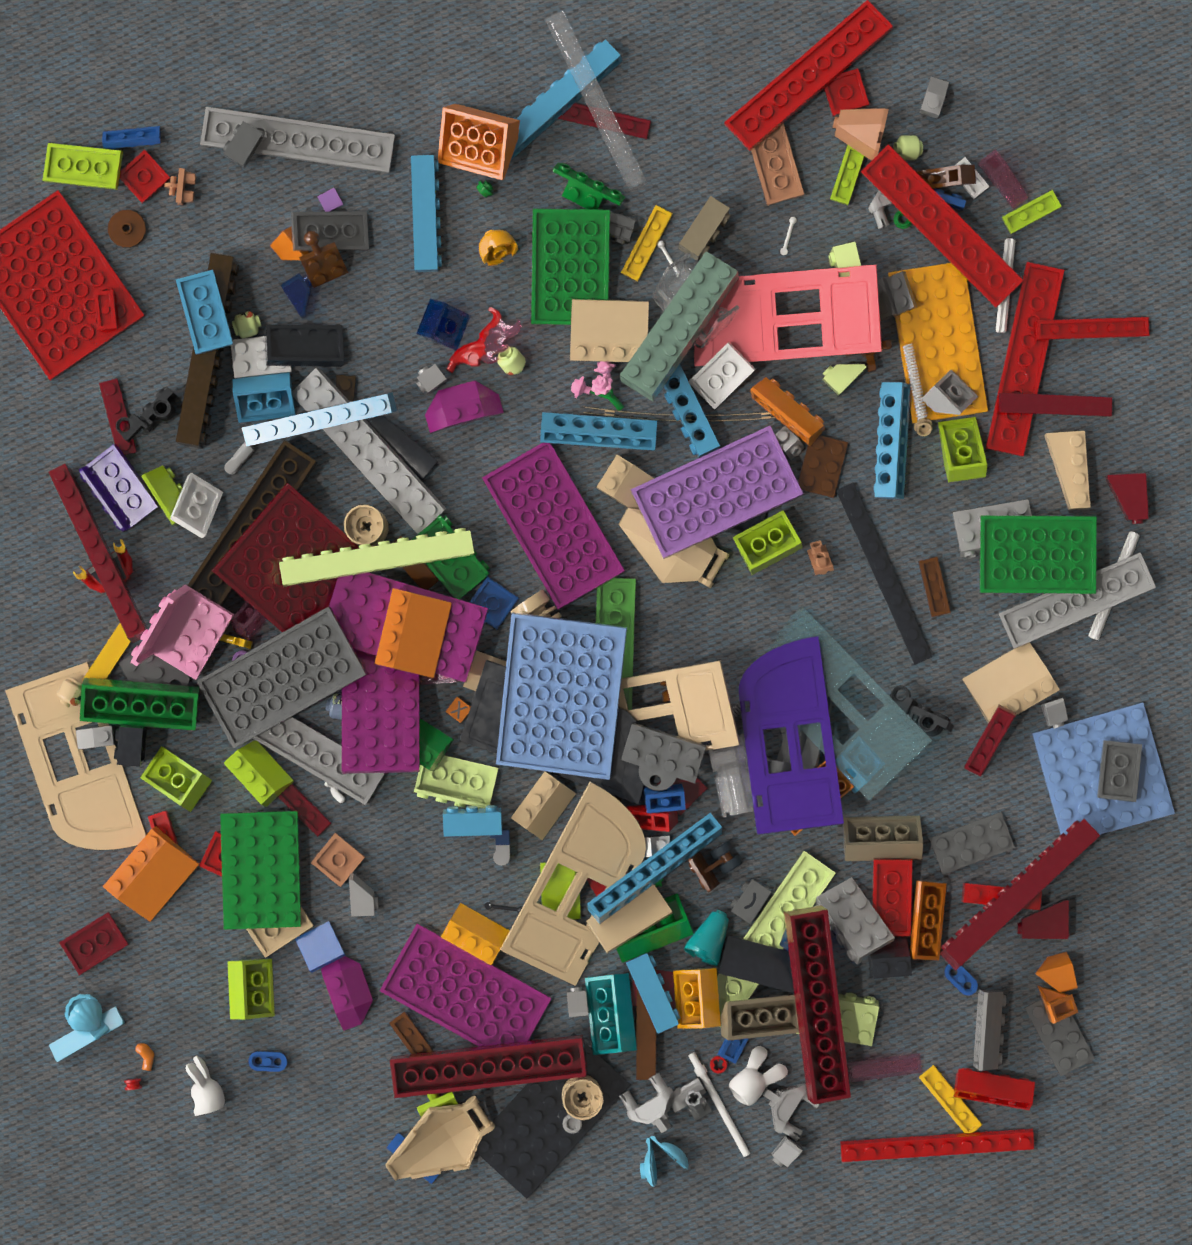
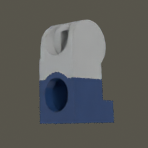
M510 829L502 830V835H490V838H495L496 851L493 855L494 862L501 866L506 865L510 860Z

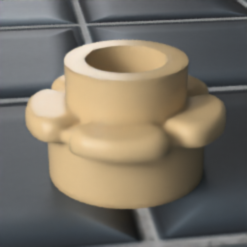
M925 418L917 420V423L914 424V430L917 431V434L920 436L929 435L932 431L931 420Z

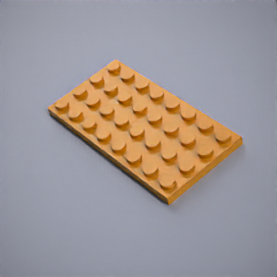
M951 263L902 270L906 272L917 308L895 317L905 383L910 384V378L907 372L903 346L912 343L913 345L911 346L914 347L912 352H915L913 355L916 356L914 361L917 362L915 367H918L916 369L918 372L916 373H919L917 376L920 377L917 379H920L918 382H921L919 384L921 387L919 388H922L920 391H923L920 394L924 396L942 377L952 370L978 396L960 415L934 412L925 403L923 405L926 406V408H923L926 409L924 412H927V414H924L927 415L925 419L933 421L988 412L967 279ZM901 271L889 272L888 277L897 274ZM910 390L909 408L912 424L917 423L918 417H916L917 411H915L913 393Z

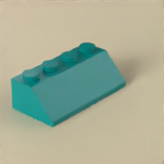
M629 973L585 978L593 1055L636 1051Z

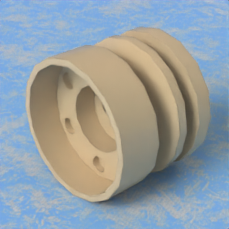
M358 505L352 508L344 520V530L347 537L357 545L370 544L371 547L378 546V542L384 541L389 531L386 517L379 510L369 505ZM366 523H368L369 525L372 524L370 526V531L364 530L366 528Z
M541 590L510 612L551 617L550 613L556 607L545 608L550 599L545 591ZM559 612L552 616V618L562 617Z
M591 1076L570 1078L564 1084L561 1093L565 1110L570 1116L575 1119L586 1120L598 1114L602 1108L603 1095L601 1087ZM582 1092H585L586 1098L582 1097L579 1100L578 1093L582 1094Z

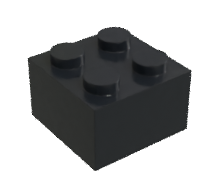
M121 725L119 729H116L115 740H118V746L114 751V759L117 760V765L140 767L145 762L147 726Z

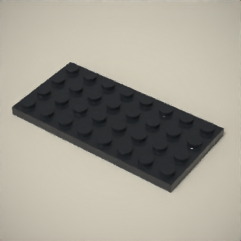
M585 1042L587 1076H591L598 1082L603 1095L602 1108L596 1116L591 1119L582 1120V1127L578 1132L568 1133L563 1128V1119L568 1113L563 1106L561 1094L563 1086L568 1079L527 1083L494 1119L495 1128L484 1135L477 1146L476 1153L526 1199L631 1085L602 1057L593 1055L592 1048ZM582 1092V1094L578 1093L579 1100L582 1097L586 1098L585 1092Z

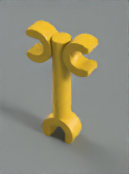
M223 634L220 641L251 649L253 643L252 641Z

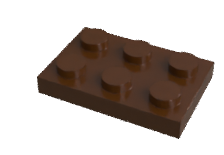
M820 435L811 446H807L798 481L801 490L834 498L848 442Z

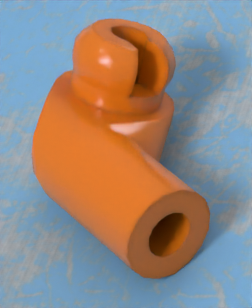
M139 1043L135 1050L144 1059L142 1069L151 1071L154 1052L149 1045Z

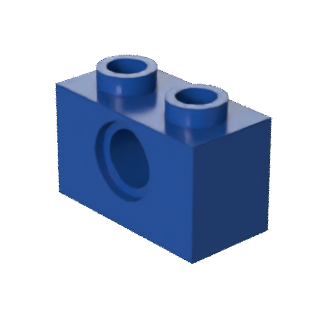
M674 784L660 791L644 787L647 813L686 810L682 784Z

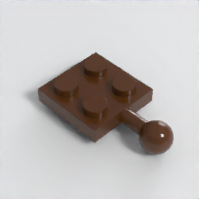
M308 231L304 235L305 243L311 246L313 251L299 258L313 288L348 273L335 242L320 248L317 232Z

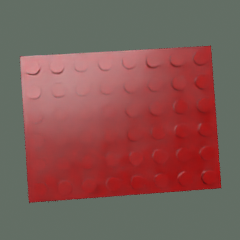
M59 190L0 229V309L50 381L145 317ZM113 290L118 329L98 331L94 292Z

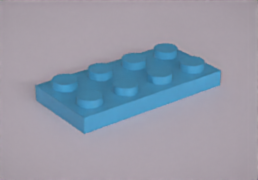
M214 270L176 279L195 354L234 345Z

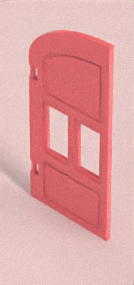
M877 265L739 276L733 288L696 339L694 366H705L728 342L748 362L882 352ZM850 272V277H839V273ZM755 280V285H745V281ZM819 289L821 312L777 315L775 293ZM822 324L823 347L779 350L778 327Z

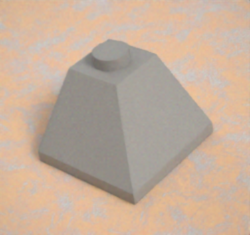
M950 370L921 399L934 412L960 415L978 396Z

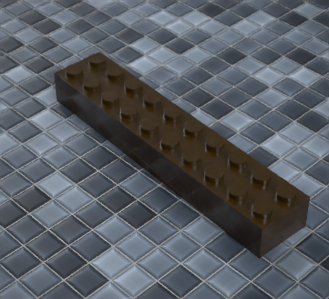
M211 253L207 271L214 270L227 318V313L231 314L233 303L230 297L235 294L236 284L234 283V276H238L239 265L232 256ZM193 346L176 442L179 445L202 449L203 445L207 444L208 434L205 431L206 426H210L212 417L209 409L214 406L215 396L212 393L213 388L217 389L219 378L216 376V372L221 369L222 359L219 356L220 351H224L225 347L196 355Z
M284 440L187 586L223 607L233 589L213 573L212 569L286 483L299 492L318 462Z

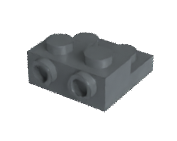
M905 271L878 280L880 321L889 320L917 308Z

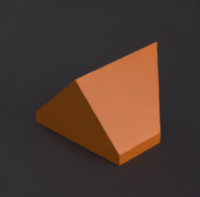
M292 226L282 231L270 245L281 260H300L299 257L309 253V251H293Z
M1067 952L1047 957L1035 973L1059 993L1078 988L1073 964Z
M1038 986L1051 1023H1057L1078 1013L1072 994L1059 993L1058 991Z

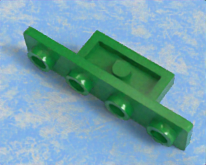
M558 162L552 170L554 173L569 180L562 197L586 209H598L603 198L619 206L625 199V196L620 191L610 189L604 183L588 178L585 173L577 172L565 163Z

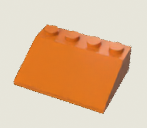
M458 104L443 107L438 163L504 180L518 140L520 120Z
M393 588L375 664L434 678L452 603Z
M156 826L142 839L103 885V888L117 900L151 922L197 868L199 863Z

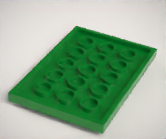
M533 208L531 324L571 325L572 299L608 300L610 210Z
M981 515L980 593L1096 594L1097 517Z
M298 811L220 814L224 930L301 927Z

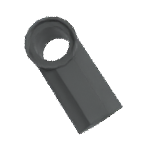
M692 1090L687 1093L685 1101L695 1121L713 1112L700 1092Z

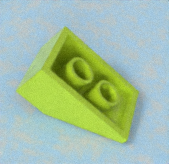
M976 417L938 422L948 483L986 477L987 461Z
M162 746L140 777L190 812L212 782L210 778Z
M540 862V873L546 862ZM558 863L541 894L542 905L557 911L577 872ZM580 893L567 915L571 919H581Z

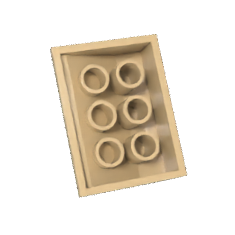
M572 299L570 360L629 362L648 335L649 301Z
M1030 643L1011 650L962 679L987 723H989L999 704L1015 712L1017 715L1059 691L1050 672Z

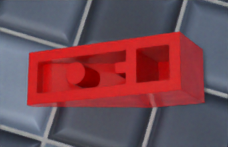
M645 805L626 807L637 820L641 829L670 832L678 824L677 811L647 813Z

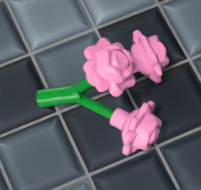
M608 361L598 362V368L594 369V372H599L603 376L598 375L592 381V388L586 386L584 376L580 380L575 379L572 383L571 391L575 394V398L583 393H591L608 399L618 411L624 407L614 395L611 385L613 380L611 379L610 372L616 367V364Z

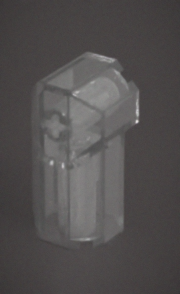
M744 734L738 735L740 745L708 750L712 772L716 771L717 773L713 777L722 817H727V812L732 816L753 811ZM711 741L706 742L707 745H712Z

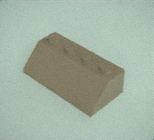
M920 816L843 817L845 861L922 859L923 838Z
M794 994L727 1001L721 1014V1036L727 1040L799 1033Z

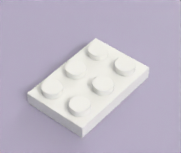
M265 336L233 340L234 345H231L235 379L292 372L291 366H266Z
M728 342L688 382L716 409L755 368Z
M190 473L186 478L170 519L203 538L207 534L223 492Z

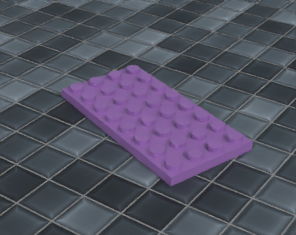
M771 426L631 489L663 559L803 495Z

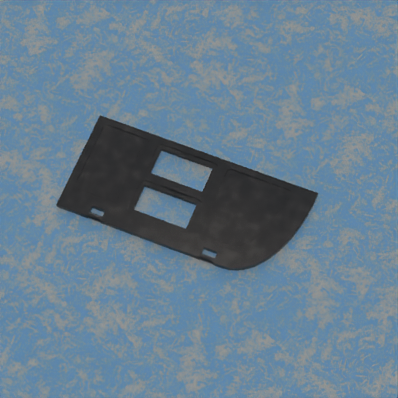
M486 660L460 741L497 754L506 666ZM618 707L610 780L556 772L549 773L588 786L589 782H592L611 795L639 804L644 787L639 776V766L621 760L632 723L638 724L637 720L626 709Z

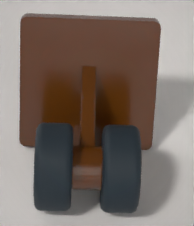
M729 840L710 852L714 859L720 858L708 865L700 851L688 859L691 871L697 874L701 887L704 890L706 889L708 893L720 884L711 869L723 862L719 868L723 874H726L743 863L739 855L733 857L730 853L734 847Z

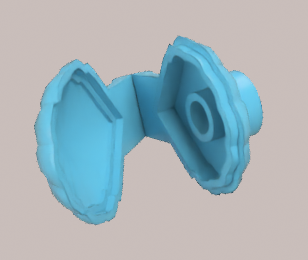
M79 994L70 999L66 1005L65 1017L72 1029L90 1032L96 1040L109 1030V1027L102 1021L101 1004L96 998L89 994Z
M651 1136L646 1139L648 1151L644 1163H640V1173L642 1179L647 1178L649 1184L655 1187L657 1185V1168L652 1141L674 1161L676 1159V1162L684 1169H688L689 1163L685 1153L680 1148L668 1142L659 1143L655 1136Z

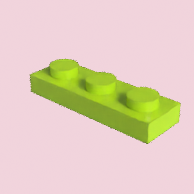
M847 145L830 200L847 206L864 155Z
M1051 190L1003 216L1002 220L1011 235L1062 206L1054 191Z

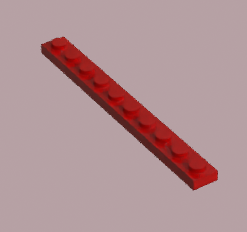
M1033 1129L840 1141L841 1161L853 1162L1033 1150L1034 1132Z

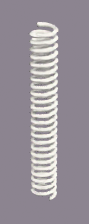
M911 343L903 346V351L910 378V387H912L915 411H917L916 417H918L917 420L919 421V419L927 417V415H924L927 412H924L926 409H923L926 406H923L925 403H922L924 401L921 400L923 394L920 393H923V391H920L922 388H919L921 387L919 385L921 382H918L920 379H917L920 377L917 376L919 373H916L918 372L916 370L918 367H915L917 362L914 361L916 356L913 355L915 352H912L914 347L911 346L913 345Z

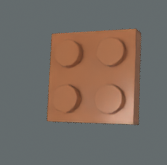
M335 833L311 864L341 887L365 856Z

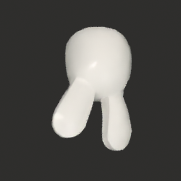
M757 1046L752 1050L747 1067L740 1071L729 1083V1088L734 1097L740 1103L748 1106L755 1104L768 1085L782 1080L788 1074V1070L783 1064H776L763 1075L758 1072V1069L767 1057V1050L762 1046Z
M196 1055L193 1058L195 1064H187L186 1071L195 1082L191 1088V1096L195 1102L194 1114L199 1116L223 1108L225 1097L219 1083L210 1078L205 1061Z

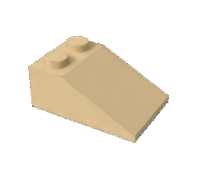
M616 455L599 482L597 489L627 508L639 509L631 489L654 478L624 458Z

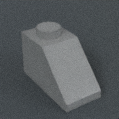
M934 77L930 78L919 113L938 118L949 82Z
M1063 698L1041 704L1048 726H1053L1054 729L1064 726V721H1067L1068 717Z
M114 726L76 730L78 750L116 745Z
M354 873L350 874L351 917L374 916L375 909L379 908L378 897L374 896V890Z
M582 987L570 988L571 992H567L569 1017L588 1015L586 990H582Z
M785 1135L771 1154L776 1164L780 1167L783 1164L788 1167L801 1154L802 1149Z

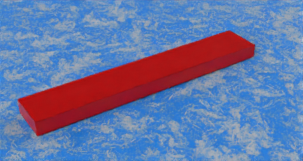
M1149 317L1036 320V340L1150 336Z

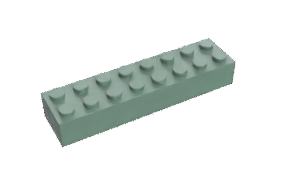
M706 251L621 372V382L654 402L739 279L738 271Z

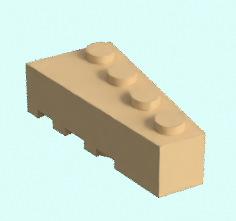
M1085 431L1046 433L1044 435L1068 510L1090 508Z

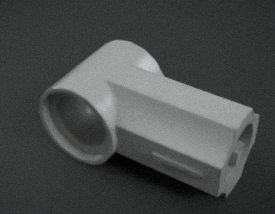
M698 1078L681 1088H676L671 1104L674 1112L687 1106L685 1099L688 1092L693 1090L694 1092H700L701 1095L706 1093Z

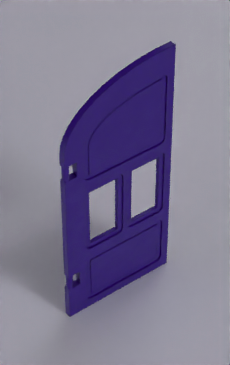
M816 636L793 641L767 652L748 667L740 680L739 701L757 835L844 824L819 637ZM746 701H749L751 712H746ZM820 723L826 767L803 770L798 725ZM786 727L792 771L769 774L763 730ZM757 796H762V807H758Z

